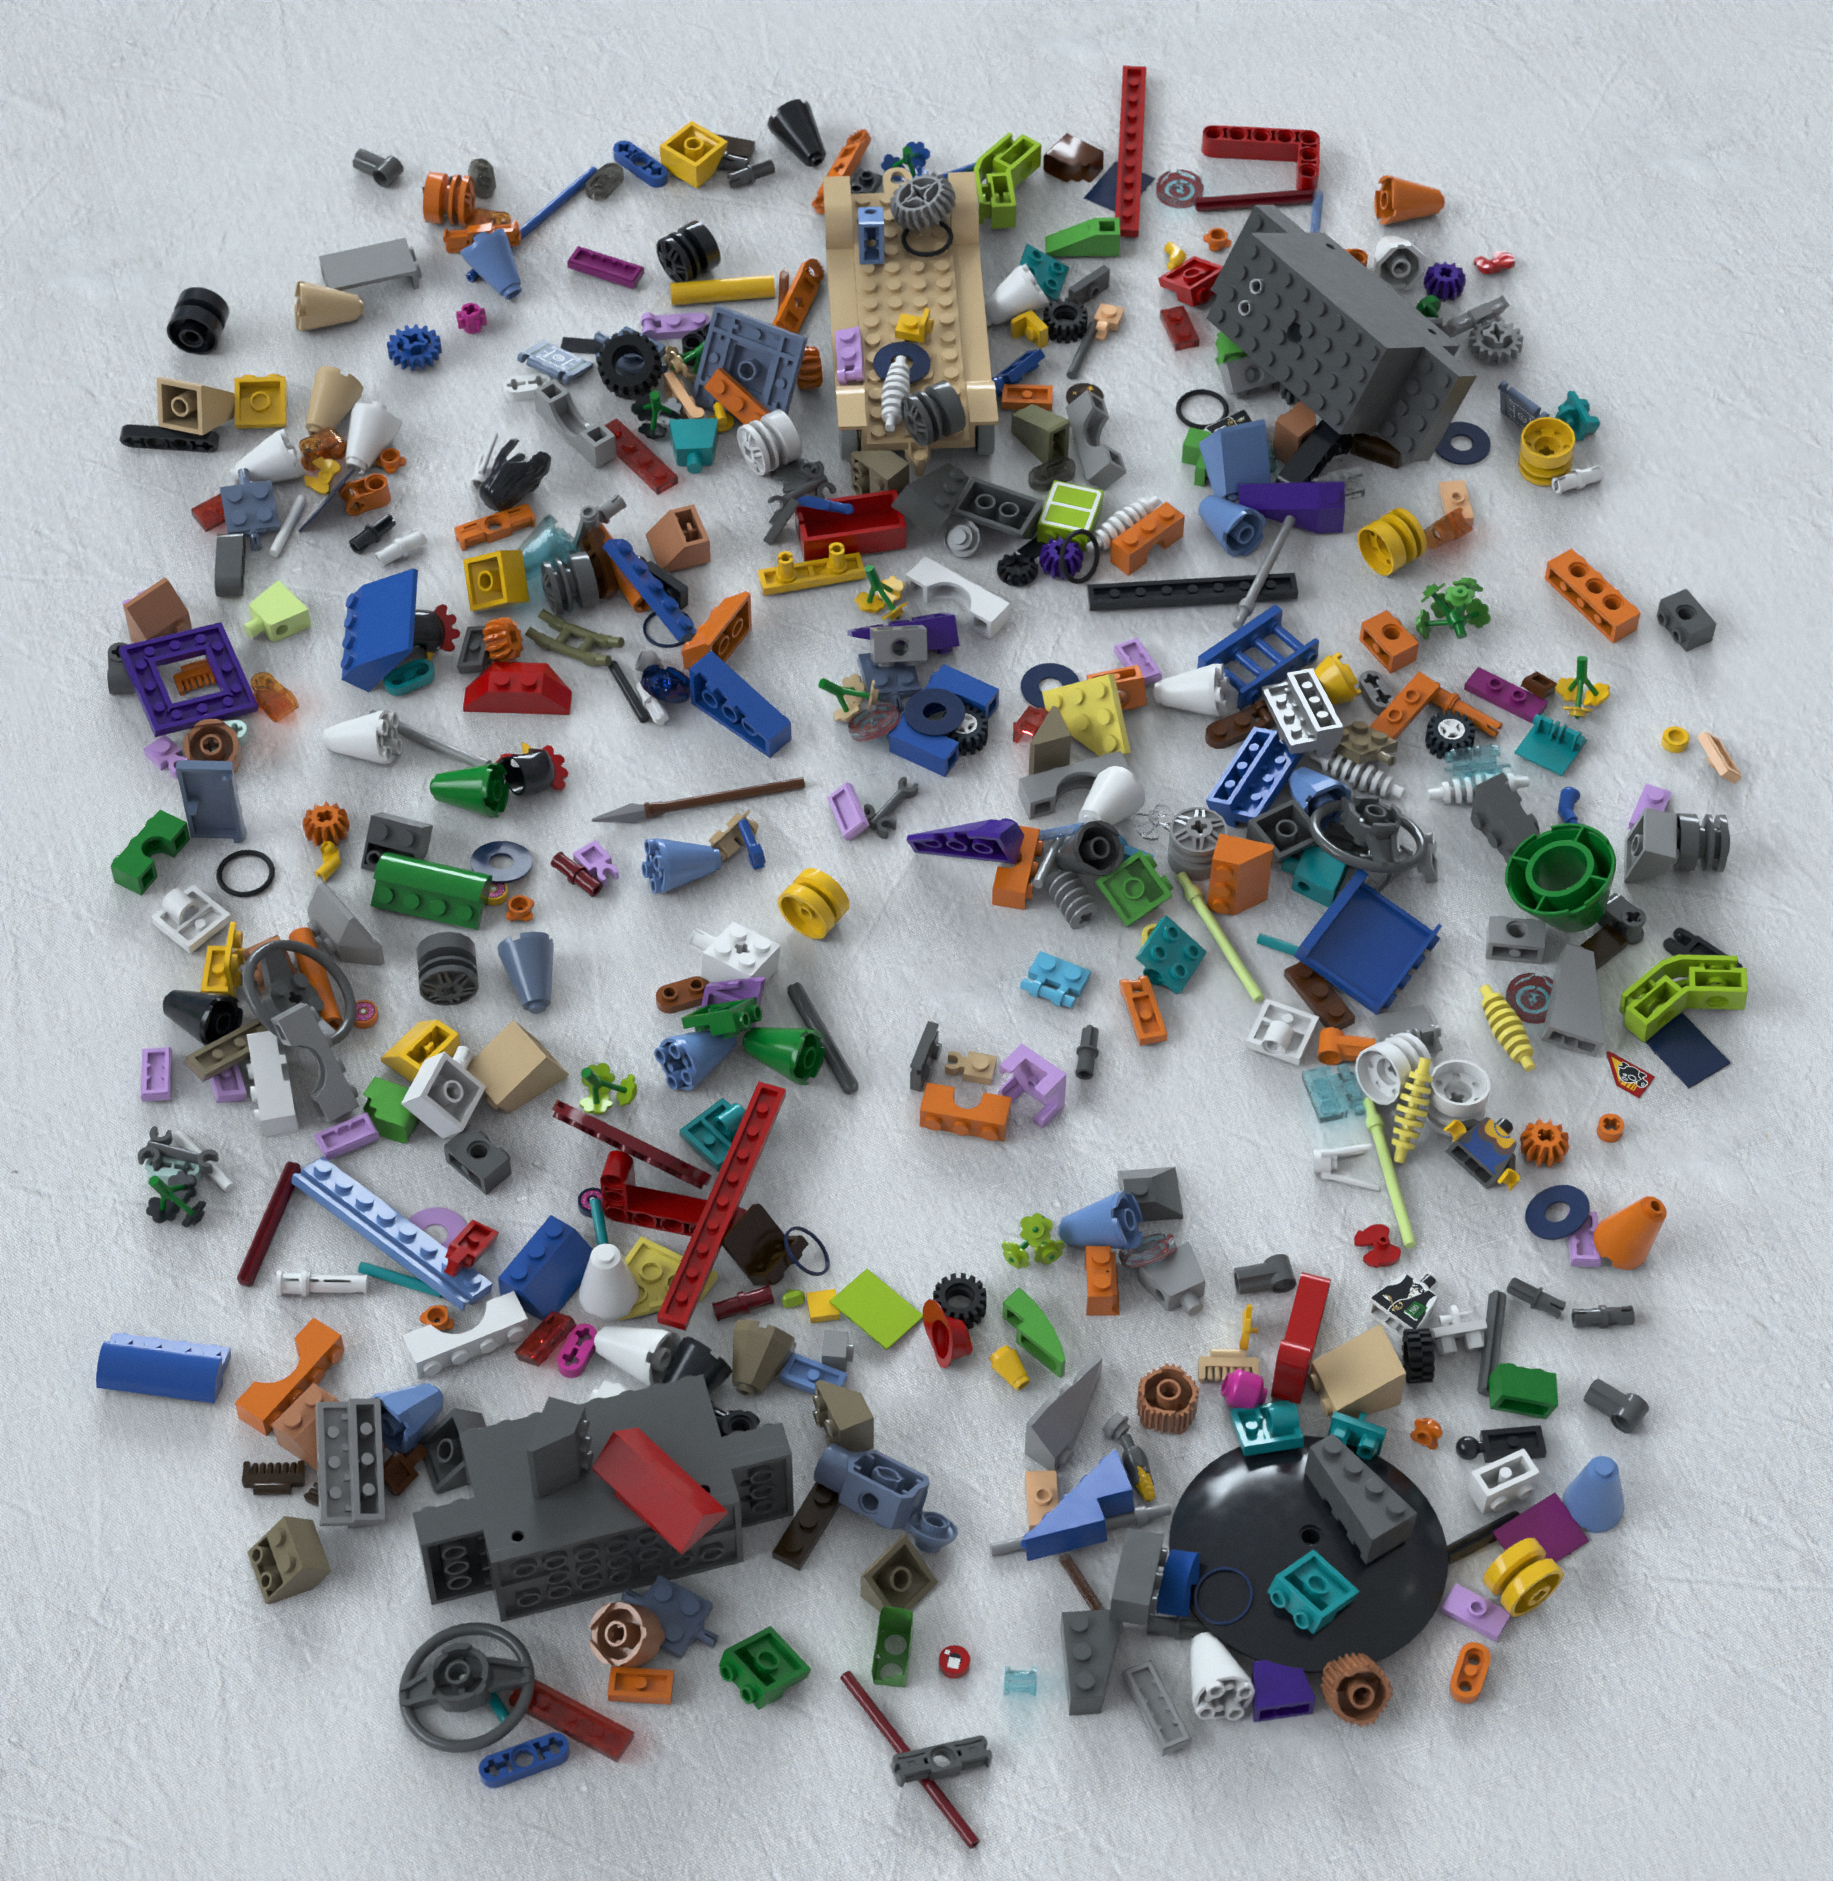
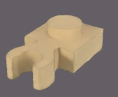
M969 1051L968 1058L958 1052H948V1061L955 1062L956 1064H945L946 1074L953 1076L963 1073V1081L991 1086L997 1064V1056Z

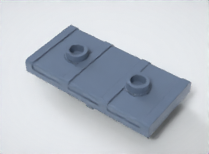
M177 761L176 772L191 838L234 839V843H241L246 839L247 832L239 801L238 787L233 771L234 767L231 761Z

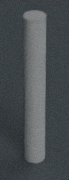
M1065 837L1052 840L1032 882L1035 888H1042L1055 861L1056 851L1063 844Z

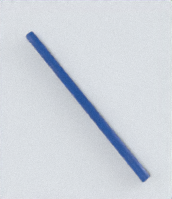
M592 166L520 228L521 240L599 174L598 169ZM474 269L466 274V278L470 282H473L480 276Z

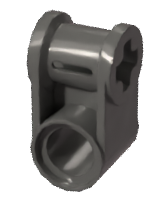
M123 642L114 643L108 649L107 680L109 694L135 692L119 654V647L128 645Z
M1614 893L1609 897L1605 913L1597 923L1601 927L1607 924L1628 940V944L1633 945L1643 940L1644 931L1642 927L1646 922V915L1642 910L1628 902L1622 895Z

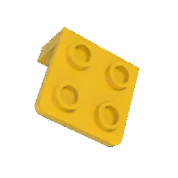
M230 922L226 946L207 947L200 992L228 994L236 998L237 987H242L243 973L240 971V967L245 965L246 961L241 951L246 948H242L243 932L238 931L237 922Z

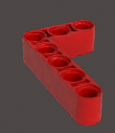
M1209 125L1203 129L1201 145L1203 155L1211 158L1296 162V190L1311 189L1313 194L1316 193L1315 190L1318 188L1320 171V136L1317 132L1300 129Z
M614 1150L608 1153L600 1178L604 1215L616 1222L692 1237L707 1200L636 1186L633 1158L623 1151ZM738 1207L729 1230L745 1214L746 1210L742 1207Z
M1301 1273L1285 1339L1281 1340L1277 1354L1271 1391L1272 1398L1301 1404L1330 1288V1278Z

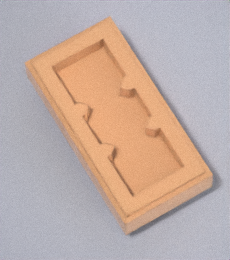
M1465 480L1439 482L1438 489L1447 525L1473 524L1474 516Z
M1702 732L1697 738L1708 754L1706 758L1708 763L1718 771L1722 778L1734 784L1738 782L1742 775L1721 740L1708 732Z
M1056 1470L1025 1471L1029 1531L1041 1522L1046 1513L1051 1512L1059 1504Z

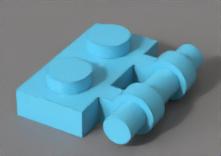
M1040 951L1028 971V978L1034 981L1023 978L1020 988L1028 991L1029 995L1036 998L1041 996L1052 1000V1004L1059 1007L1064 1005L1073 1008L1076 998L1068 994L1079 998L1091 977V971ZM1045 985L1050 986V987H1053V988H1055V989H1057V990H1054V989H1051V988H1049V987H1046Z

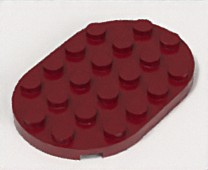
M556 1100L552 1110L555 1112L552 1117L701 1190L704 1185H708L712 1177L711 1174L560 1100Z

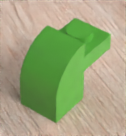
M1190 427L1183 443L1182 463L1196 466L1194 485L1204 487L1209 477L1198 443L1212 433Z

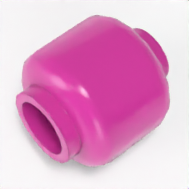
M1236 1369L1232 1374H1226L1220 1394L1224 1397L1225 1404L1230 1407L1254 1409L1259 1404H1264L1268 1389L1264 1388L1261 1376L1242 1369Z

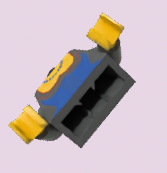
M1488 1117L1480 1122L1475 1119L1465 1121L1454 1119L1443 1129L1445 1132L1448 1131L1454 1142L1445 1152L1486 1189L1497 1180L1499 1184H1506L1509 1187L1508 1190L1512 1191L1520 1181V1176L1515 1172L1516 1156L1513 1153L1517 1144L1509 1136L1513 1130V1125L1509 1120L1500 1118L1495 1123Z

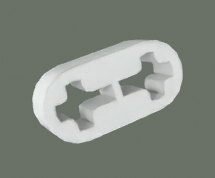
M544 373L509 377L503 383L504 396L510 401L535 399L534 390L540 387L538 385H543L551 381V379Z

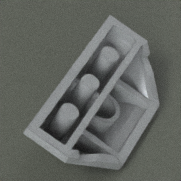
M320 876L316 878L307 909L309 917L307 926L312 929L314 936H319L326 951L330 955L334 954L341 962L375 966L383 965L385 962L382 946L372 937Z

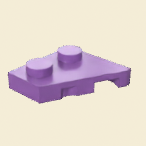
M755 977L711 982L705 986L701 1007L756 997L757 1005L760 1006L766 978ZM756 1022L751 1024L752 1028L756 1026Z

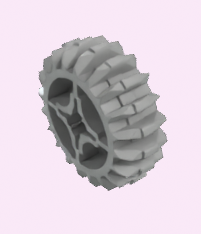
M925 172L922 176L918 177L915 175L914 179H907V183L900 184L899 190H895L893 192L894 196L890 198V211L895 222L902 226L904 230L909 228L911 232L916 229L921 232L926 227L930 229L934 224L939 225V221L946 220V215L953 212L952 208L956 205L955 191L950 181L944 178L942 174L936 175L935 172L927 175Z

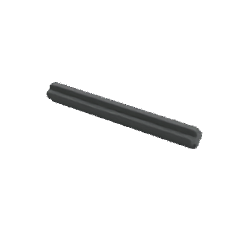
M799 982L790 984L787 987V993L806 1027L820 1031L824 1037V1040L820 1039V1046L825 1047L824 1058L844 1093L851 1094L858 1090V1082L803 986Z

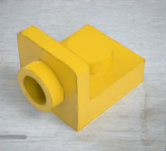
M925 308L922 317L901 313L895 328V338L924 343L927 333L931 334L934 326V319L930 318V308Z
M1032 310L1020 314L1011 320V337L1013 339L1026 335L1027 339L1031 342L1033 341L1039 348L1048 345V326Z

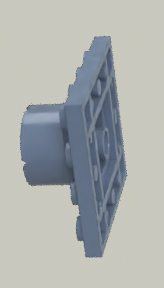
M715 305L692 391L696 404L714 410V404L719 401L704 389V386L715 371L722 367L770 412L780 409L788 416L808 338L727 307ZM724 407L725 413H728V414H730L734 419H737L730 411H728V410Z

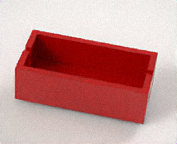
M897 490L831 499V501L853 505L854 513L851 515L831 511L826 512V510L798 505L795 510V527L804 562L829 558V545L835 542L843 544L845 555L858 552L862 555L906 548V523L904 516L891 507L898 497Z

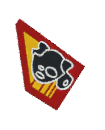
M1607 1051L1606 1055L1616 1086L1640 1098L1655 1076Z

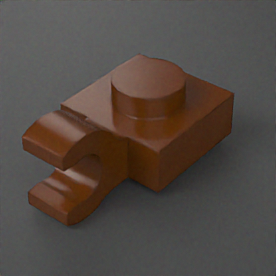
M418 1444L407 1453L394 1452L383 1464L384 1485L393 1496H399L419 1475L414 1467L428 1453L421 1444Z

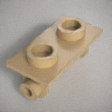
M749 809L742 816L739 813L733 816L726 824L729 827L726 831L718 830L708 840L712 848L719 849L721 861L728 860L741 847L734 840L735 838L742 845L745 844L738 826L740 820L747 819L753 835L757 833L759 828L757 822L747 818V815L750 813Z

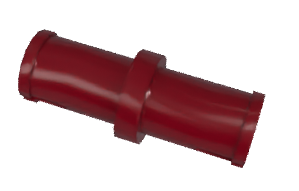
M558 852L551 860L550 864L553 868H556L565 875L570 884L578 885L589 896L595 897L603 887L602 882L586 872L582 864L577 865L564 855L563 852Z
M766 1285V1287L743 1293V1291L737 1292V1296L714 1302L712 1307L717 1321H721L740 1313L747 1315L750 1314V1310L774 1304V1298L770 1286Z

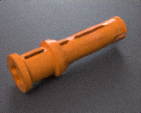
M1441 687V690L1428 703L1441 708L1444 714L1448 710H1451V715H1455V711L1460 712L1459 717L1465 714L1468 716L1467 721L1472 720L1473 726L1487 733L1492 738L1497 737L1499 734L1497 729L1501 730L1503 723L1494 720L1461 701L1459 694H1452Z

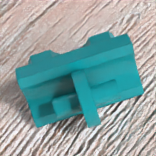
M1568 391L1567 399L1563 404L1559 405L1555 418L1564 421L1572 428L1576 441H1583L1587 433L1594 434L1600 426L1598 417L1590 416L1588 413L1590 404L1587 399H1579L1575 391Z
M1335 1411L1327 1436L1334 1434L1345 1446L1349 1444L1358 1447L1356 1452L1358 1456L1371 1460L1375 1454L1380 1455L1387 1429L1366 1422L1367 1412L1361 1411L1357 1419Z

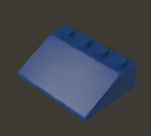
M413 568L362 585L355 593H351L348 596L345 604L347 616L344 621L345 638L342 642L344 653L340 665L342 668L341 680L369 692L413 651L418 580L417 569Z

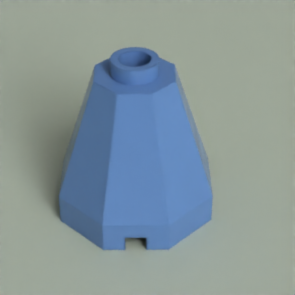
M1306 767L1294 770L1288 778V790L1291 799L1295 798L1309 817L1318 807L1325 803L1340 800L1344 796L1347 799H1351V790L1345 784ZM1343 811L1332 812L1324 816L1320 822L1321 831L1323 832L1328 828L1330 821L1339 824L1342 821L1340 815Z
M430 1383L377 1393L371 1397L380 1398L382 1442L391 1453L399 1451L407 1453L415 1448L443 1408L442 1392L438 1387L432 1386Z

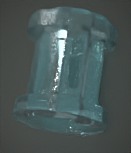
M1005 1666L1004 1695H1009L1010 1692L1030 1693L1031 1696H1036L1037 1667H1032L1031 1670H1011L1010 1666Z

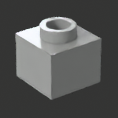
M825 1330L822 1364L846 1372L847 1362H853L854 1344H849V1332Z

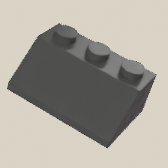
M972 477L953 507L951 514L1022 539H1032L1037 531L1038 522L1043 511V500Z
M548 1397L527 1448L533 1498H543L580 1481L584 1469H590L593 1461V1452L590 1451L592 1437L588 1435L590 1420L586 1419L585 1406Z

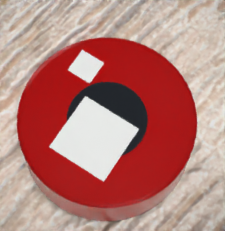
M950 1645L944 1648L939 1655V1669L942 1674L952 1679L961 1678L966 1675L970 1669V1655L968 1651L958 1645Z

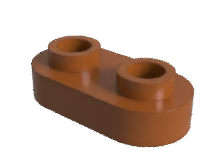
M694 976L663 985L656 992V1005L660 1011L668 1014L700 1006L705 986L709 984V981L700 976Z

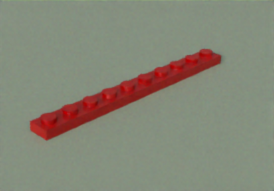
M1123 65L1115 218H1119L1120 237L1138 238L1147 68L1145 66Z
M758 1081L657 1315L658 1323L686 1331L722 1247V1239L729 1231L786 1097L785 1088Z

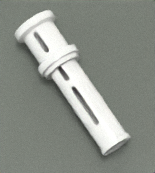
M277 1270V1297H282L283 1294H301L302 1297H307L311 1293L367 1294L368 1275H311V1272H308V1270H303L302 1273H284L283 1270Z

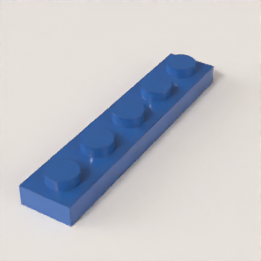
M608 539L602 547L677 641H691L697 631L693 621L683 614L679 609L677 601L667 594L663 589V584L650 573L647 564L634 553L632 545L624 539Z

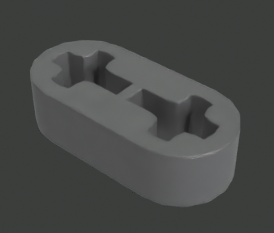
M1369 670L1360 675L1358 689L1360 688L1362 691L1361 695L1375 714L1380 715L1394 700L1395 695L1380 673Z

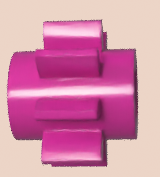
M467 303L462 306L461 311H456L458 328H463L466 333H478L481 331L482 325H487L485 308H480L476 303Z

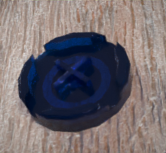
M657 664L647 666L643 670L640 684L651 696L668 703H683L691 697L690 678L683 672L668 666L666 669L660 668L661 665Z

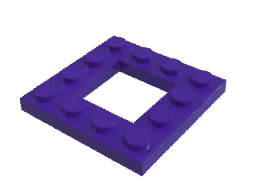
M222 622L119 647V654L155 737L194 728L196 723L205 719H218L222 721L258 712L257 701ZM205 655L221 692L172 703L157 667Z

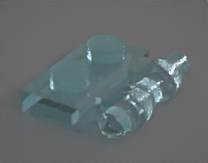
M1347 1064L1339 1065L1337 1067V1074L1332 1073L1330 1065L1302 1071V1080L1319 1123L1347 1118V1107L1353 1109L1356 1116H1362L1366 1113L1363 1104L1365 1099L1363 1094L1358 1092L1356 1087L1357 1079L1354 1072L1349 1070ZM1338 1087L1345 1088L1347 1094L1341 1095Z

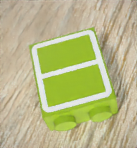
M1054 480L1038 522L1037 541L1047 544L1049 539L1057 541L1061 537L1062 540H1065L1071 532L1077 529H1085L1093 534L1103 509L1104 491ZM1080 534L1071 539L1072 543H1079L1080 550L1087 552L1086 544L1091 541L1089 537Z

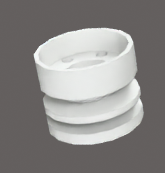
M780 409L762 416L760 421L753 420L749 424H744L737 430V439L743 457L749 467L759 476L777 469L779 463L786 465L799 459L802 455V445L796 427L787 414Z
M1410 1033L1396 1034L1360 1052L1356 1059L1355 1067L1358 1083L1371 1100L1378 1104L1388 1105L1399 1100L1402 1092L1411 1094L1410 1089L1404 1088L1406 1082L1414 1083V1078L1408 1077L1410 1071L1417 1069L1420 1057L1431 1059V1056L1426 1046L1418 1037ZM1432 1059L1429 1068V1075H1431L1433 1072Z
M1466 1060L1445 1061L1435 1067L1430 1075L1433 1076V1082H1429L1428 1087L1432 1088L1431 1094L1426 1095V1098L1430 1100V1105L1424 1106V1110L1429 1111L1425 1119L1429 1126L1438 1133L1452 1137L1448 1131L1445 1132L1443 1129L1454 1119L1459 1121L1475 1119L1479 1122L1484 1119L1490 1093V1079L1486 1072L1478 1065Z

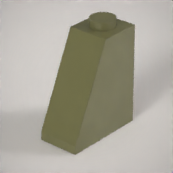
M1033 404L1012 414L1011 433L1047 468L1068 458L1070 422L1067 419Z

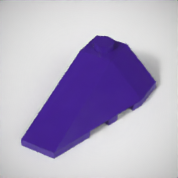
M1344 481L1238 484L1239 504L1259 511L1267 519L1283 523L1286 516L1291 515L1296 520L1293 525L1294 527L1314 533H1343L1345 515Z
M947 612L912 617L910 622L909 620H897L888 623L886 626L878 624L847 630L848 636L870 640V627L923 625L927 628V649L937 650V654L953 652L952 647L960 646L955 614ZM898 640L894 643L905 645L903 640Z
M1003 818L1001 820L990 819L911 834L907 836L906 840L915 853L1016 864L1024 833L1017 822Z

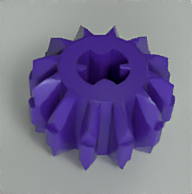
M1446 261L1443 264L1435 262L1434 266L1428 267L1423 284L1427 295H1435L1437 299L1440 298L1444 302L1446 299L1454 301L1457 296H1461L1466 278L1465 274H1463V268H1456L1455 263L1450 265Z
M1061 537L1057 541L1049 539V542L1042 546L1041 555L1039 556L1040 567H1043L1044 574H1051L1052 580L1056 577H1061L1062 580L1065 579L1059 563L1060 549L1064 542ZM1070 540L1065 551V567L1070 576L1074 578L1075 573H1079L1082 568L1084 554L1083 550H1080L1079 543H1072Z

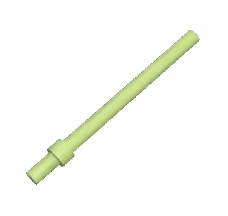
M1185 871L1180 872L1176 878L1185 891V898L1198 911L1254 1002H1260L1263 1000L1264 995L1204 902L1203 893L1198 886H1194Z
M1366 1097L1363 1099L1367 1114L1366 1125L1368 1131L1373 1135L1404 1246L1407 1249L1416 1246V1242L1383 1132L1385 1128L1382 1115L1378 1114L1375 1102Z

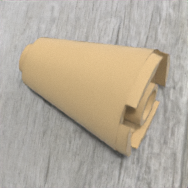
M297 281L295 288L297 305H294V315L298 331H307L358 320L359 315H363L364 303L363 300H359L358 295L305 281Z
M320 367L314 376L305 427L308 434L315 439L328 438L362 396L363 386L360 381L349 373L347 377L340 374L341 369L336 367Z

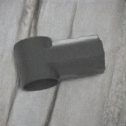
M361 148L355 153L352 161L354 168L371 175L375 182L384 188L388 187L404 172L402 163L394 156H388L385 159Z
M1285 1254L1273 1255L1267 1258L1264 1263L1234 1268L1235 1286L1240 1295L1271 1289L1274 1293H1285L1292 1290L1297 1284L1289 1257Z
M1599 1378L1590 1385L1583 1400L1610 1417L1614 1427L1627 1434L1635 1430L1649 1411L1647 1402L1640 1396L1633 1393L1625 1395Z

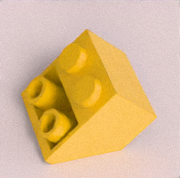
M438 1019L419 1021L380 1058L381 1062L410 1082H413L425 1059L442 1052H446L453 1058L456 1049L461 1046L459 1034Z

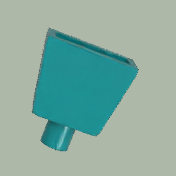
M718 418L669 420L670 441L676 465L687 467V471L692 474L700 473L702 466H711L714 462L718 443Z
M1310 846L1304 849L1301 859L1292 856L1283 859L1281 871L1294 874L1292 889L1295 892L1329 908L1338 895L1349 865L1331 857L1320 847Z

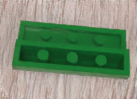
M385 852L380 857L374 872L373 879L376 882L371 906L479 930L484 902H488L493 875Z

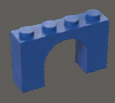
M945 664L942 665L938 672H934L931 675L928 685L925 687V689L939 688L954 693L961 699L965 708L966 705H969L972 711L975 707L978 708L979 713L983 712L987 720H989L999 706L998 688ZM931 704L924 708L923 714L928 718L932 714L945 711L946 709L941 705ZM905 710L899 723L888 733L889 752L943 777L947 776L959 760V742L946 736L932 737L916 732L908 725L905 719Z

